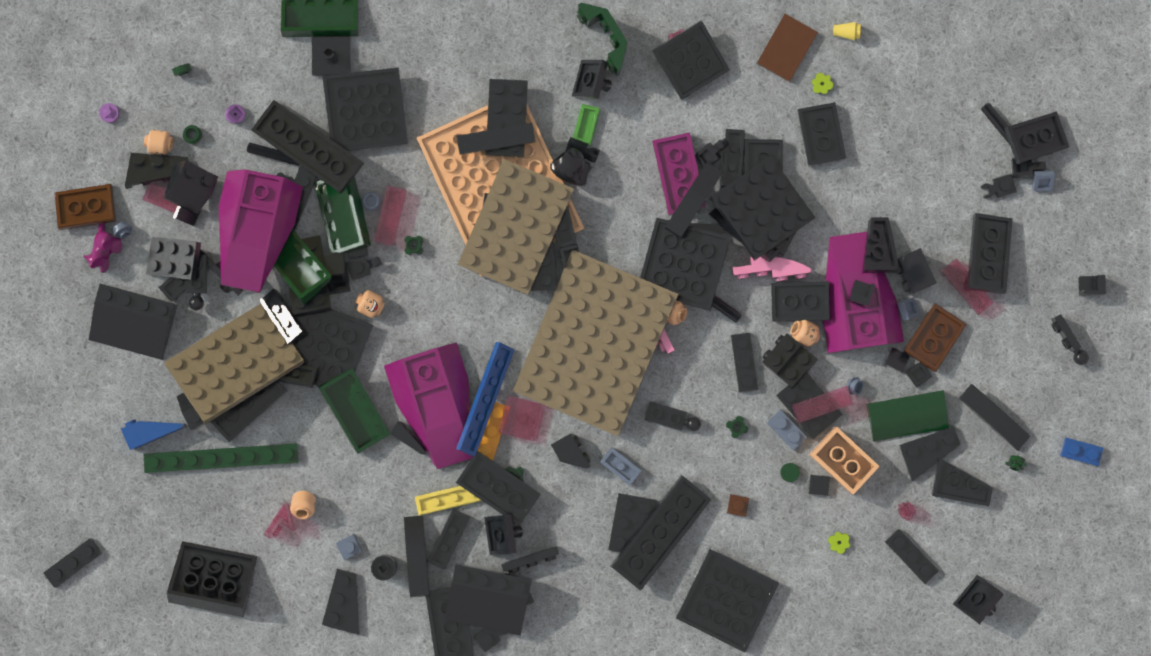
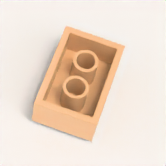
M834 427L808 454L852 495L880 467L838 427Z

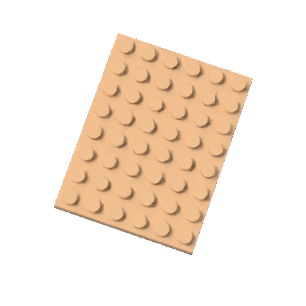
M488 105L417 137L418 143L465 245L483 207L484 194L489 193L503 159L564 184L550 169V163L553 159L528 105L526 124H533L536 143L525 144L524 158L486 156V151L459 155L457 135L487 131ZM570 199L568 207L574 232L577 233L584 230V226Z

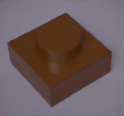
M730 494L727 513L746 517L749 498Z

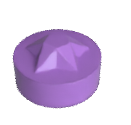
M107 103L100 108L99 115L103 121L113 123L118 120L120 112L114 104Z
M237 104L229 106L225 112L226 120L231 124H239L245 118V110Z

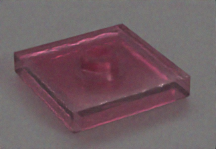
M508 396L499 433L537 442L546 405Z

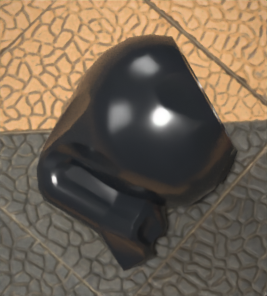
M574 147L566 150L550 163V169L555 176L576 186H584L586 184L588 173L592 168L591 164L585 161L582 152Z

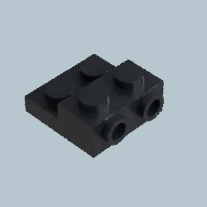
M786 333L785 336L780 335L775 341L776 346L772 351L769 349L764 353L762 363L794 389L818 359Z

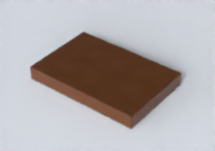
M784 14L756 64L790 82L818 32Z
M112 184L54 192L59 230L116 222Z
M934 303L903 351L932 371L937 372L967 324Z

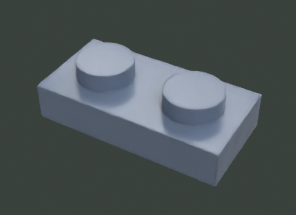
M779 410L767 422L793 451L807 438L782 410Z
M612 447L600 461L601 464L629 486L642 471Z

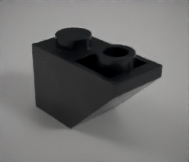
M570 433L551 444L560 462L585 469L590 467L588 463L591 460L586 452L582 453L579 449V446L582 444L576 435L572 436Z

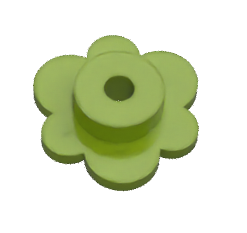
M818 73L811 82L814 85L813 91L817 94H827L828 90H831L834 86L833 82L830 81L831 77Z
M835 532L834 535L828 538V542L831 544L830 549L832 551L836 550L839 554H843L845 548L850 547L848 542L849 535L846 533Z

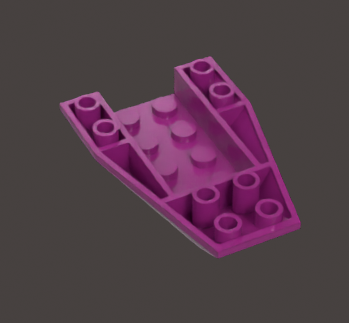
M247 169L227 171L219 204L222 286L257 293L261 292L295 225L303 190L302 186L284 177Z
M867 231L829 237L825 281L830 282V320H823L828 353L904 342L898 302L886 274L862 273ZM855 280L867 284H875L870 302L866 308L847 302Z
M457 342L427 350L385 365L384 369L395 403L436 469L473 458V456L456 450L471 410L469 378Z

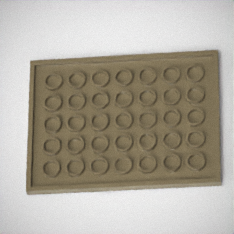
M572 250L567 261V267L563 270L557 289L553 294L513 391L619 436L679 294Z

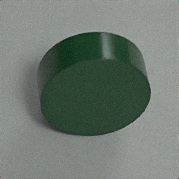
M190 63L173 68L172 71L174 76L177 77L191 72L192 67Z
M786 463L781 467L780 475L783 480L794 482L798 479L800 470L796 464Z

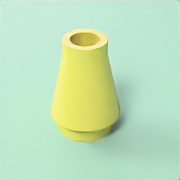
M851 22L834 25L833 36L854 41L855 39H860L861 24Z

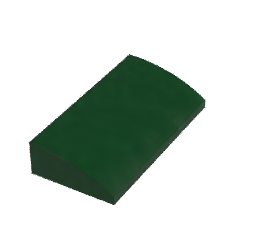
M281 0L282 37L358 36V0Z
M355 177L342 194L322 180L315 182L314 185L330 252L348 253L371 246Z
M292 229L273 268L304 305L330 281L332 276L294 229Z
M353 368L318 386L357 454L391 435Z
M944 390L866 404L873 442L949 428Z

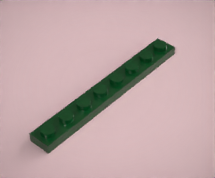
M297 443L143 454L144 473L299 462Z

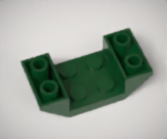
M579 3L577 18L580 23L590 27L600 21V26L604 33H609V41L615 50L608 53L607 67L611 73L615 72L617 76L620 75L627 49V40L608 9Z

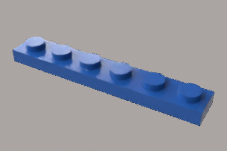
M496 342L456 448V450L473 457L476 456L515 350L501 342Z

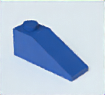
M136 419L125 423L126 427L122 428L121 431L129 449L135 450L181 430L186 425L184 423L136 422Z

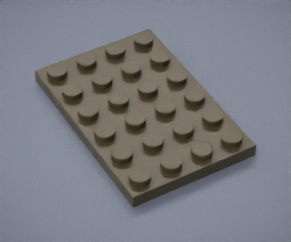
M503 159L457 265L529 295L575 189Z
M259 304L165 361L164 364L203 423L206 424L304 363V360L292 343L287 344L263 305Z

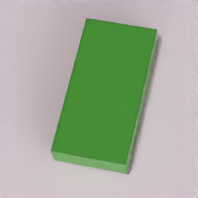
M585 104L581 105L573 138L588 143L591 146L600 108Z

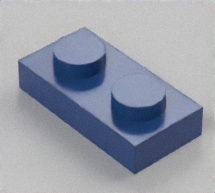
M1065 437L1060 456L1099 466L1103 447Z

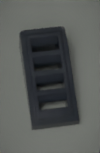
M398 421L391 431V435L423 455L426 452L423 446L406 426Z

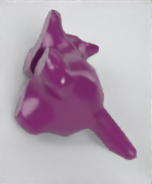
M105 223L99 224L92 252L83 257L87 260L90 268L95 269L99 267L100 272L105 273L109 268V256L111 253H119L122 250V241L120 238H116L111 233L105 231Z

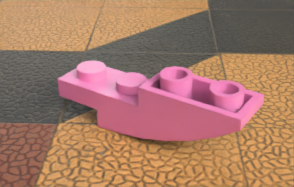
M751 257L750 265L733 267L732 275L737 276L738 279L749 278V274L756 273L757 277L766 276L768 271H771V278H776L778 282L788 280V276H795L796 279L806 278L807 274L811 273V268L785 258L775 257L771 262H768L762 257L755 261Z

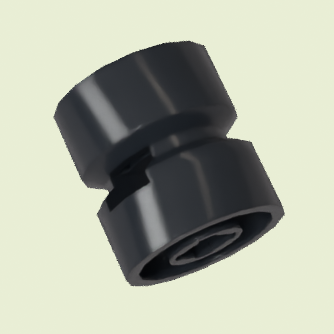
M389 554L378 556L371 565L373 576L381 581L392 578L398 570L396 559Z

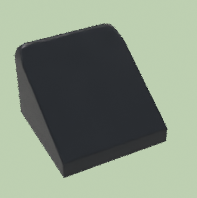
M178 206L173 218L194 226L201 210L198 214H194Z
M892 347L884 365L903 373L910 356Z

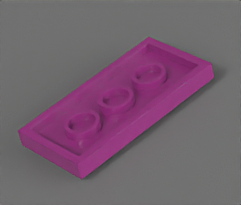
M690 132L652 140L668 216L673 215L699 175ZM704 201V203L702 204V206L700 207V209H701V208H706L705 201Z

